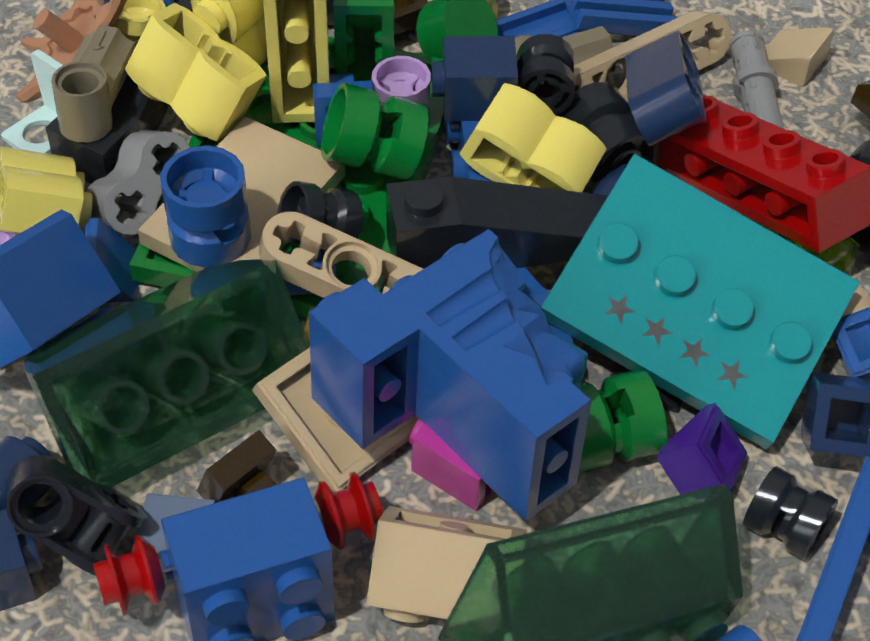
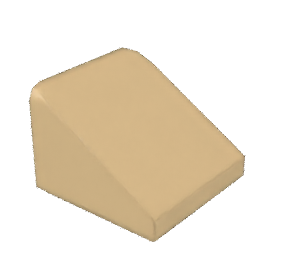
M820 27L780 30L766 46V55L770 67L776 71L778 77L804 87L827 58L834 29Z

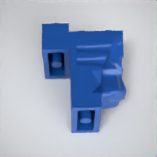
M489 229L465 244L459 243L454 245L441 259L415 275L402 277L384 294L378 291L366 278H363L342 292H334L326 296L317 307L309 311L312 399L362 450L416 415L524 521L531 518L577 484L591 406V399L581 391V382L585 376L588 353L551 331L545 313L536 302L522 292L526 286L525 281L516 266L499 246L498 236Z

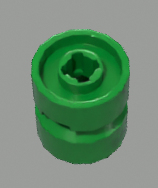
M342 83L335 90L326 113L322 130L321 155L326 161L354 168L360 167L367 161L374 173L407 180L415 172L425 147L429 122L428 109L425 104L396 96H390L384 102H381L378 93L374 90Z
M639 369L606 377L602 381L599 390L588 382L581 383V391L591 399V406L579 474L610 466L616 454L626 462L657 455L667 443V423L663 404L652 378L646 371Z

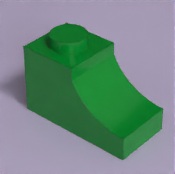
M333 0L336 74L353 73L354 81L372 80V71L376 65L384 59L394 56V0Z

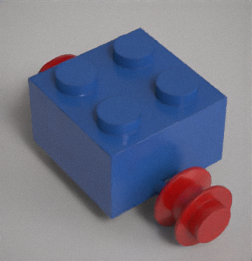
M350 472L346 489L334 492L323 480L319 482L314 498L311 496L305 477L162 518L161 523L167 549L159 551L161 559H158L154 545L140 535L135 536L133 551L117 556L107 544L103 545L107 560L93 563L104 606L119 602L122 615L125 616L127 615L130 598L143 594L155 606H158L166 588L162 574L165 573L167 581L173 579L175 592L191 641H270L283 636L289 640L308 638L318 633L325 623L336 620L332 548L330 543L337 549L342 550L345 546L346 533L358 529L369 541L374 540V525L378 524V520L383 514L382 504L374 483L370 481L362 484L357 473Z

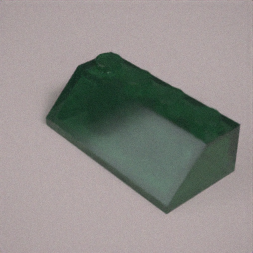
M725 484L488 543L442 628L438 639L439 641H716L728 630L726 620L743 598L733 494Z

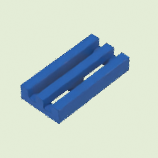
M564 0L577 31H585L603 26L610 34L639 36L678 18V16H671L674 8L671 2H664L665 0Z

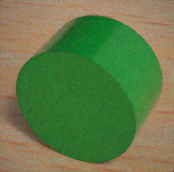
M433 0L423 6L417 18L416 31L418 42L424 55L443 58V37L498 36L496 18L486 0Z

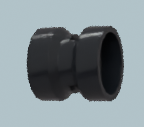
M538 34L528 38L520 45L516 54L518 87L535 94L555 115L562 113L571 106L575 98L574 52L567 41L553 34Z
M292 181L281 195L277 214L298 212L358 239L362 228L363 208L359 195L353 190L336 187L322 192L321 188L314 183ZM289 237L286 243L300 245L301 241Z
M775 466L767 474L755 493L745 514L743 526L761 536L770 533L783 540L787 551L805 560L826 530L836 510L838 499L820 489L812 492L798 486L795 475Z

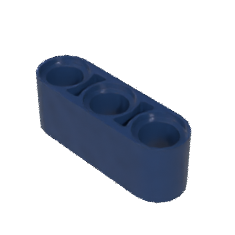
M679 30L625 56L628 103L638 129L650 147L707 121L700 74L693 55Z

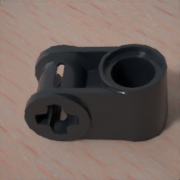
M33 455L20 460L11 469L7 479V515L12 526L22 534L60 553L75 566L95 576L93 563L107 560L103 545L107 544L116 552L131 528H140L147 518L146 513L135 502L119 491L101 483H96L59 462L57 459L46 455ZM34 484H47L59 492L58 497L51 504L44 507L27 505L20 498L21 493L27 487Z

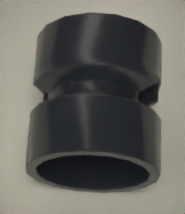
M594 82L582 86L575 91V98L571 106L562 113L555 115L585 126L607 148L590 177L592 183L619 166L628 164L634 154L652 164H655L658 159L659 144L657 143L650 147L646 143L634 120L629 103L618 89L608 82Z

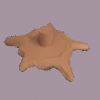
M74 0L71 8L59 17L48 9H43L34 19L33 27L45 36L42 38H22L20 41L26 49L34 51L39 49L62 65L71 63L86 34L95 32L99 25L114 27L127 0H110L106 4L104 0ZM36 74L33 80L28 85L22 87L16 94L20 102H31L42 96Z

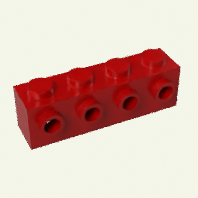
M703 95L707 117L706 122L658 143L660 150L656 160L657 167L736 212L818 253L870 225V165L844 155L839 150L830 149L802 137L795 131L786 130L760 119L755 114L744 112L718 101L713 96Z

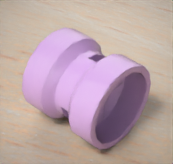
M393 56L379 62L372 71L373 90L378 93L380 101L384 102L388 97L396 96L425 104L430 121V102L428 96L430 95L431 72L427 65L419 59L410 56Z

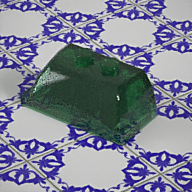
M251 259L207 267L53 338L33 350L24 360L26 375L66 466L96 483L113 487L264 410L265 407L252 391L254 386L310 347L277 261Z

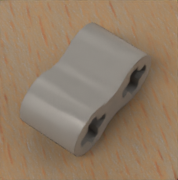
M140 130L131 133L123 141L119 149V158L114 170L106 177L95 180L86 190V192L92 193L90 218H99L116 233L138 234V229L156 211L157 202L162 194L160 174L165 163L176 153L190 148L185 139L174 132ZM154 147L158 148L154 155L151 154ZM156 161H158L159 165L157 169H154L153 167L155 166ZM117 195H122L118 202L124 209L121 216H117L120 207L114 202Z

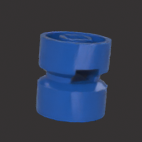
M208 145L190 147L176 153L165 163L160 174L171 248L178 258L194 266L216 267L236 260L247 250L251 240L243 164L231 152Z

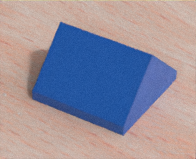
M62 209L0 245V368L32 352L121 293L72 214Z

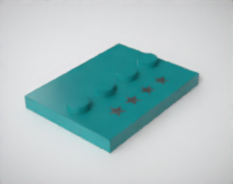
M634 154L545 299L541 309L546 315L547 322L631 371L639 369L646 371L655 385L701 411L706 405L716 403L734 431L767 450L777 438L860 282Z

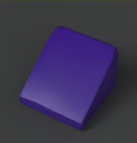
M716 403L706 405L662 447L657 455V459L682 499L697 504L730 496L747 451L720 407Z

